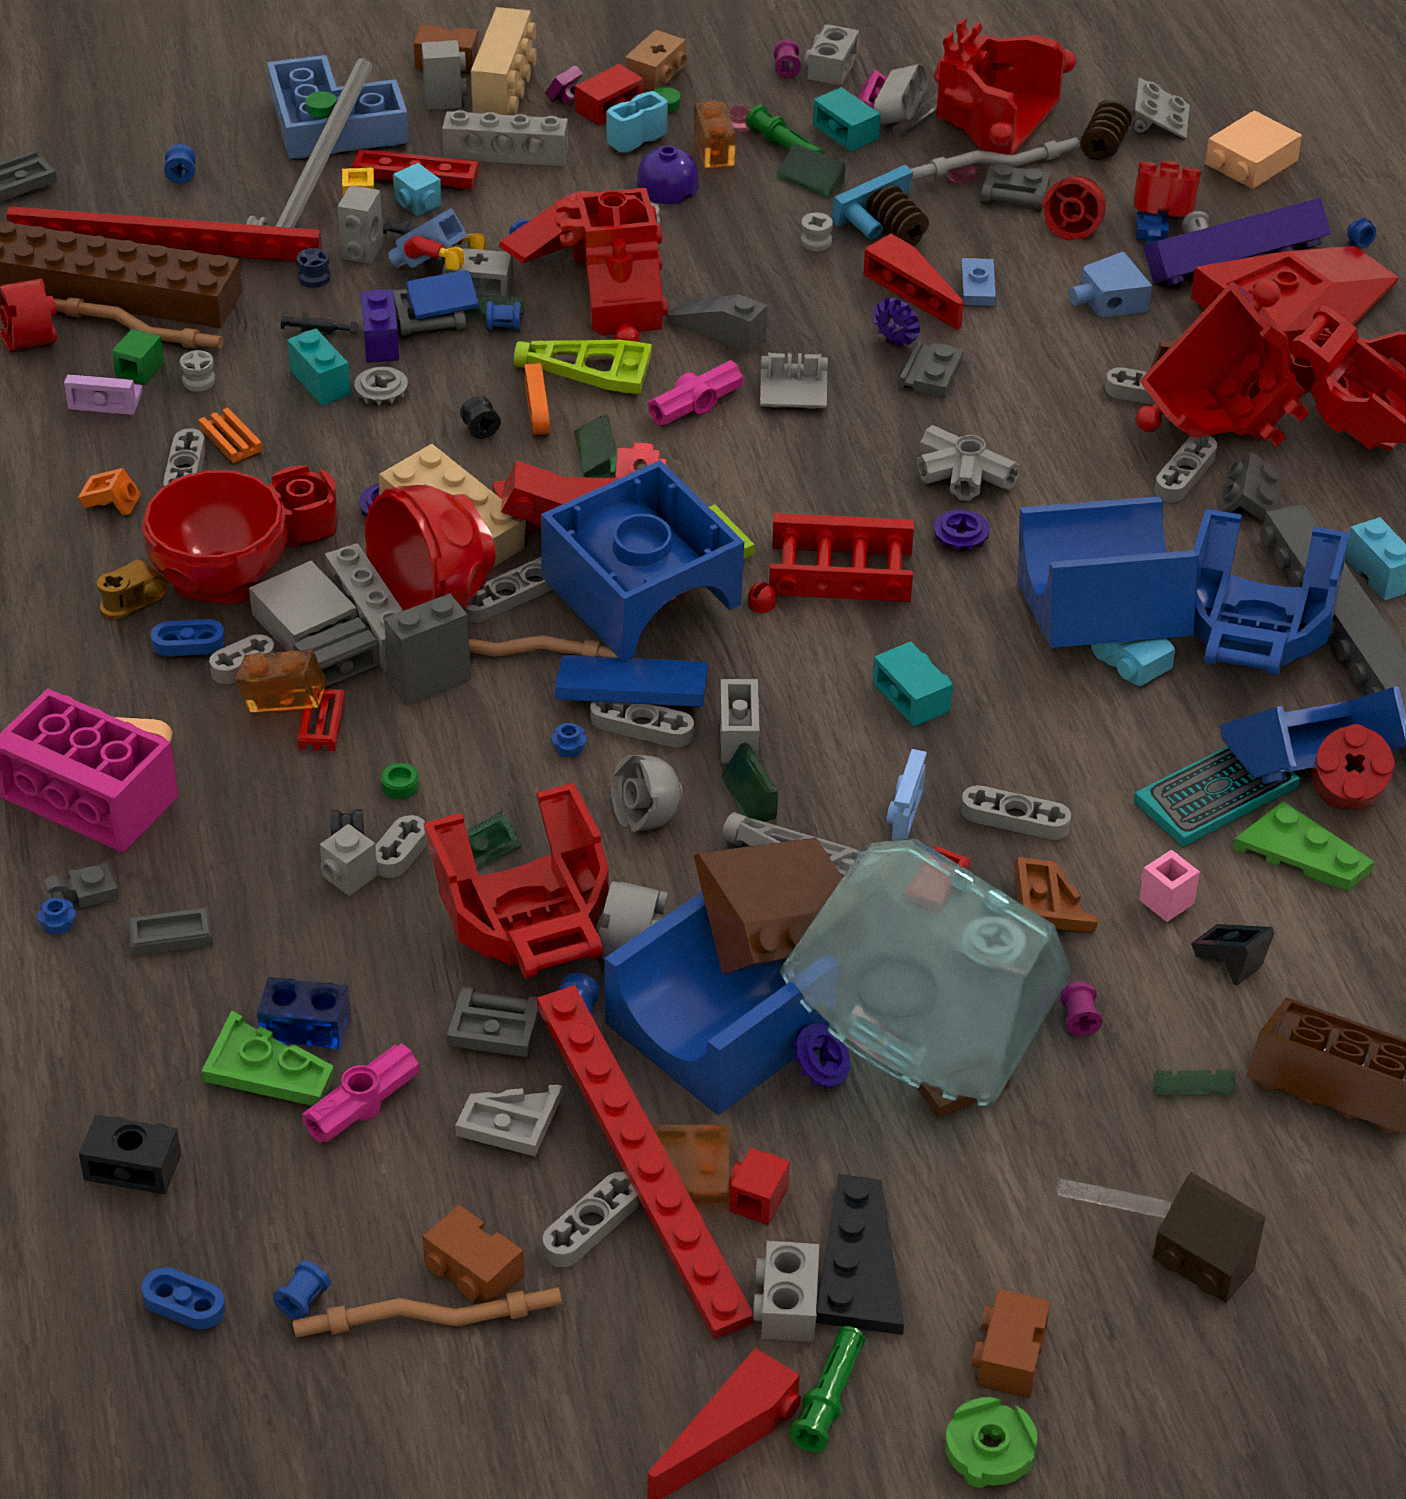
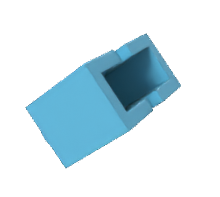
M1381 517L1351 526L1345 560L1359 575L1365 574L1369 578L1368 585L1383 601L1406 594V544Z

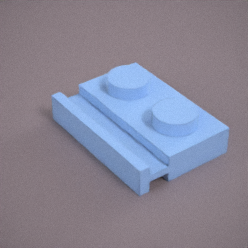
M912 749L905 771L898 778L895 800L890 802L886 821L888 824H892L891 840L907 842L924 790L926 766L924 762L927 755L925 751Z

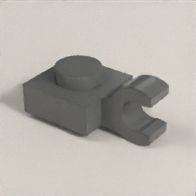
M107 862L68 871L69 879L58 875L44 879L48 892L45 894L46 900L62 898L71 902L77 901L81 909L118 899L117 886Z

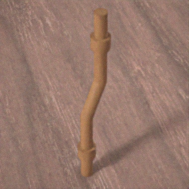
M71 297L67 300L54 299L56 312L65 313L68 317L82 318L84 315L114 319L129 329L161 336V341L178 343L184 348L197 349L201 346L222 349L223 336L203 334L197 329L184 328L183 331L150 327L120 307L85 303L83 299Z
M536 635L494 643L469 638L470 653L490 657H500L540 649L569 655L617 657L609 647L601 646L599 641L588 639L584 642L547 635Z
M559 1287L524 1294L523 1290L506 1293V1298L457 1309L396 1298L345 1309V1305L327 1308V1313L293 1320V1327L296 1338L331 1331L332 1335L350 1331V1326L398 1316L458 1327L510 1316L511 1320L527 1317L529 1311L562 1305Z

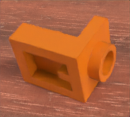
M120 468L90 476L78 499L85 508L96 505L105 506L113 502L119 512L125 516L129 515L140 497V491L125 469Z

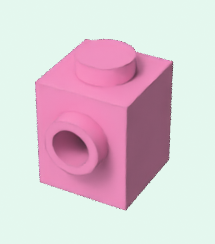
M1170 850L1144 867L1141 876L1142 883L1139 900L1168 922L1195 904L1200 871L1176 852Z

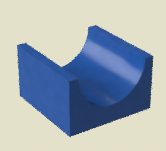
M659 460L541 514V577L617 657L624 662L635 656L639 637L654 614L672 598L689 589L705 586L728 610L740 606L745 542Z
M1159 496L1020 507L1018 586L1050 648L1194 635L1198 556L1194 550L1166 551L1163 529V501Z
M702 891L604 958L605 1024L716 1115H720L793 1061L797 1051L792 1046V1043L798 1038V1031L815 1023L826 1025L835 1030L839 963L826 955L801 974L792 972L782 965L722 974Z

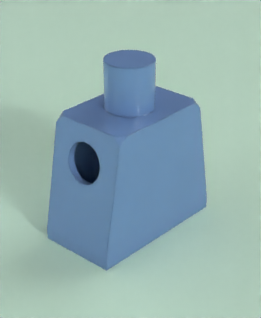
M1121 252L1084 266L1081 271L1080 285L1070 287L1069 298L1074 306L1087 303L1096 315L1102 318L1149 312L1152 285L1126 253Z

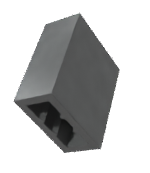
M450 593L384 618L389 685L405 705L471 680L468 614Z

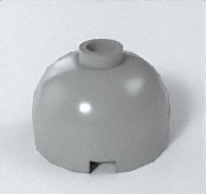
M627 755L620 759L613 776H619L618 788H611L613 809L619 823L623 827L630 825L632 828L630 831L638 832L654 830L669 822L679 807L683 793L682 785L673 768L666 761L654 756Z

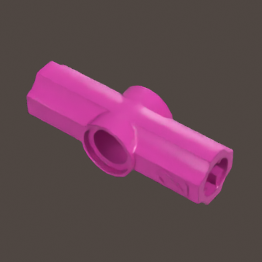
M731 360L700 376L691 372L685 373L677 380L674 389L648 401V412L653 422L659 427L691 411L700 415L706 414L714 407L717 398L743 386V375L740 373L738 365Z
M401 1043L400 1045L392 1046L367 1066L358 1065L347 1069L342 1076V1084L302 1114L303 1124L307 1127L310 1135L321 1144L322 1142H329L356 1120L365 1121L374 1118L380 1112L381 1101L420 1073L419 1062L413 1056L412 1051Z

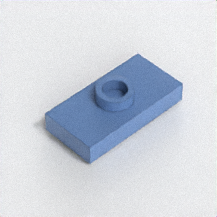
M962 258L963 305L995 306L994 259Z

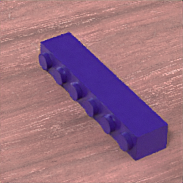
M1317 198L1159 240L1143 247L1153 284L1165 281L1168 287L1184 282V276L1193 274L1194 276L1195 267L1262 256L1271 252L1294 251L1293 247L1297 245H1302V249L1305 250L1320 245V239L1330 235L1331 231L1322 200Z

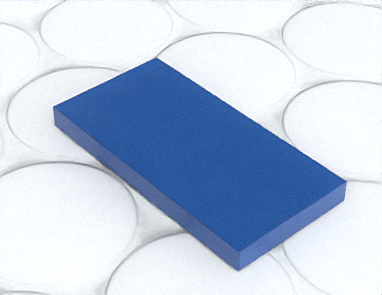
M562 655L555 686V699L702 707L704 706L708 662L630 658L622 662L618 657Z

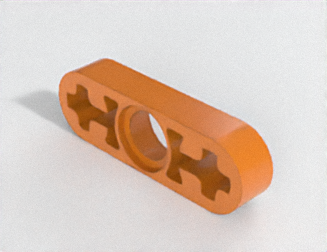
M541 363L524 364L525 389L532 435L550 434L549 411Z

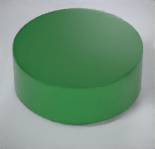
M661 87L653 90L668 100V113L674 112L680 107V93L676 89Z
M325 91L314 92L308 95L306 98L307 113L316 118L329 117L337 103L336 96Z
M396 763L386 767L381 773L382 791L385 795L394 799H405L413 796L419 789L417 769L406 763Z

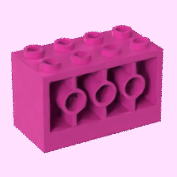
M47 688L0 733V798L119 852L124 853L179 797L170 741L162 736L142 730L130 722H124L110 716L100 709L80 703L68 695H62Z

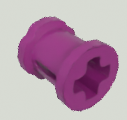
M789 40L779 41L773 51L776 60L775 70L781 77H794L801 70L798 44Z
M1084 981L1070 983L1060 992L1061 1003L1064 1007H1067L1068 1012L1065 1022L1066 1027L1071 1034L1077 1036H1087L1095 1033L1100 1029L1103 1022L1100 1012L1095 1009L1096 990L1093 985Z

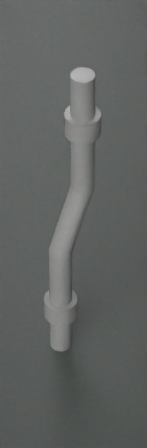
M1074 137L1057 143L1055 140L1045 142L1039 148L1014 155L975 150L947 159L939 157L930 160L929 164L912 168V181L929 176L937 178L947 175L950 170L975 163L1005 164L1010 167H1017L1042 159L1049 161L1058 158L1060 154L1079 149L1080 143L1078 138Z

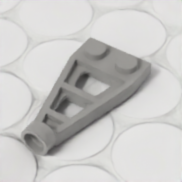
M736 812L729 815L722 831L723 840L736 846H741L744 842L750 846L815 838L756 819H750ZM817 838L850 888L881 875L884 860L851 847Z

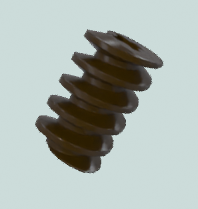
M1104 100L1098 104L1080 141L1081 149L1089 159L1099 160L1112 157L1117 153L1132 122V113L1126 105L1112 100Z
M892 185L877 189L867 199V211L883 226L888 234H893L912 246L919 243L928 229L929 219L903 193L900 187Z

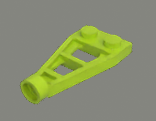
M626 340L532 341L531 343L517 341L514 353V367L524 368V364L541 363L542 370L606 390L619 391L626 394H640L652 355V344ZM554 355H578L575 364L553 358ZM607 355L614 358L611 370L606 372L595 370L585 365L586 359L590 356Z

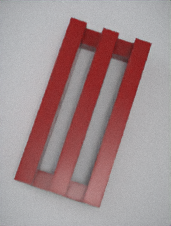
M307 690L298 736V749L306 750L307 745H313V750H321L322 745L328 746V751H336L345 704V690ZM316 698H322L315 734H309ZM335 699L329 734L324 735L330 700Z

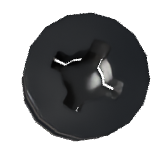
M475 396L468 399L461 407L460 417L467 425L473 437L477 439L488 438L499 429L501 419L496 410L493 409L488 398Z
M354 809L352 813L343 814L340 810H331V836L347 824L364 835L363 809Z

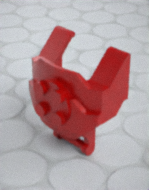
M1321 306L1314 313L1313 321L1302 335L1296 336L1289 345V349L1294 356L1299 358L1305 357L1311 362L1317 381L1310 388V392L1316 402V410L1332 429L1339 434L1342 431H1346L1369 450L1376 447L1391 451L1396 443H1406V331H1398L1373 339L1359 338L1355 326L1330 307ZM1324 328H1329L1334 333L1321 348L1313 341Z
M574 782L537 792V801L551 856H544L509 870L478 875L462 813L423 823L438 880L439 895L452 921V929L458 942L487 958H496L509 965L519 964L525 979L537 976L540 970L588 957L590 960L603 957L602 943L595 928L604 911L609 892V868L601 842V834Z

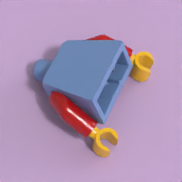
M450 208L395 240L398 247L389 251V258L397 268L407 263L409 267L414 268L431 257L437 260L445 257L446 268L457 270L460 266L465 265L464 252L459 247L451 246L454 244L462 245L463 242H468V249L486 250V238L480 233L467 234L455 212Z

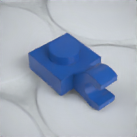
M1137 212L1136 240H1146V246L1156 241L1168 238V214Z

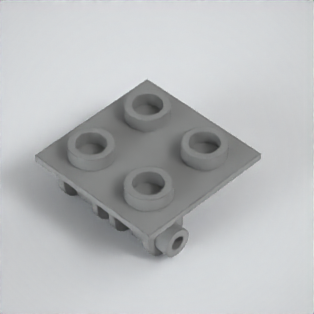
M1139 77L1134 98L1132 128L1136 132L1142 133L1153 122L1185 140L1187 137L1190 105L1181 97L1165 92L1156 83L1147 82Z
M768 353V356H761L760 406L774 408L804 407L807 409L827 408L828 357H821V354H805L804 364H801V353H798V364H791V353H788L787 364L785 363V354Z

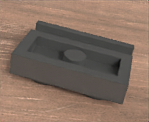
M35 150L0 162V201L14 199L18 195L42 189L46 185L57 182L56 171L42 157H38Z
M918 340L900 376L899 388L904 389L905 385L914 387L913 391L945 398L963 361L964 349L932 343L931 346L923 345V340Z

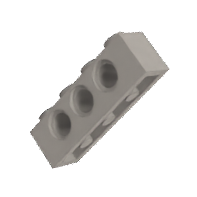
M462 110L447 111L442 128L444 158L565 167L568 154V119L555 116L531 117L524 114L499 115L493 112L484 114L467 113Z
M358 543L325 553L327 577L357 607V618L361 619L366 625L367 630H370L378 640L379 666L383 672L388 671L384 618L402 612V608Z

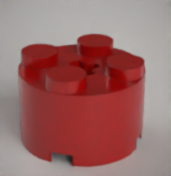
M1166 160L1161 161L1160 166L1153 162H1139L1133 197L1134 208L1153 214H1158V211L1169 212L1168 216L1185 217L1189 213L1194 212L1201 176L1200 169L1191 167L1179 169L1180 163Z
M42 279L0 286V319L4 328L0 330V337L7 350H19L57 342V333L51 316L56 315V305L52 296L46 297Z
M291 466L276 472L271 477L272 482L269 485H272L281 495L286 511V526L288 529L286 545L289 547H297L304 542L331 537L336 533L338 512L335 482L332 476L324 470L319 469L320 473L309 471V466Z
M1354 724L1332 732L1321 743L1313 762L1312 779L1316 792L1327 804L1334 808L1360 810L1371 806L1382 796L1392 777L1395 762L1391 749L1379 734L1362 725ZM1347 764L1350 766L1356 765L1359 770H1353L1349 773L1345 768Z

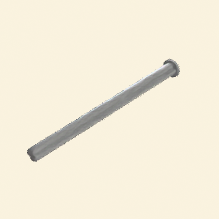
M364 58L358 59L276 227L295 228L373 68L372 63Z

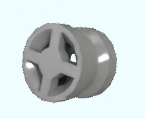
M823 213L805 215L801 221V227L804 231L801 235V245L807 250L816 252L828 249L832 244V236L829 233L833 227L832 218Z
M202 350L187 352L180 358V368L184 372L182 374V384L186 389L201 392L210 389L215 384V374L212 370L214 362L211 354Z

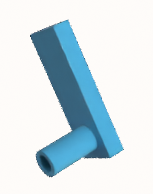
M903 165L835 196L831 212L833 223L840 227L851 222L869 240L876 239L882 233L883 226L867 211L866 202L868 197L875 190L892 185L900 187L903 193L908 195L913 171L908 166Z

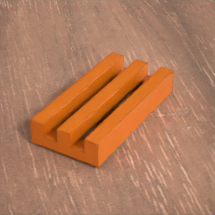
M228 407L222 409L223 415L221 416L217 412L210 414L211 420L209 421L205 417L198 419L200 430L232 463L262 452V442ZM218 427L227 436V440L215 428ZM232 445H235L240 452H237Z

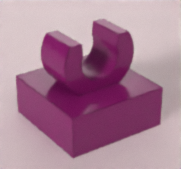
M576 65L556 76L544 94L551 102L561 97L562 102L570 106L575 100V97L572 95H575V85L579 84L577 82L583 73Z

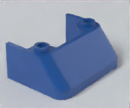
M1399 686L1346 702L1284 712L1283 706H1279L1219 725L1222 741L1253 778H1262L1263 784L1285 780L1284 773L1312 768L1315 756L1324 739L1332 732L1350 725H1362L1376 732L1387 742L1391 751L1406 747V713Z

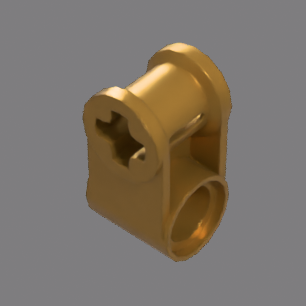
M141 559L134 560L115 571L105 573L97 580V589L102 593L100 613L103 617L111 620L126 618L131 613L162 600L168 590V581Z

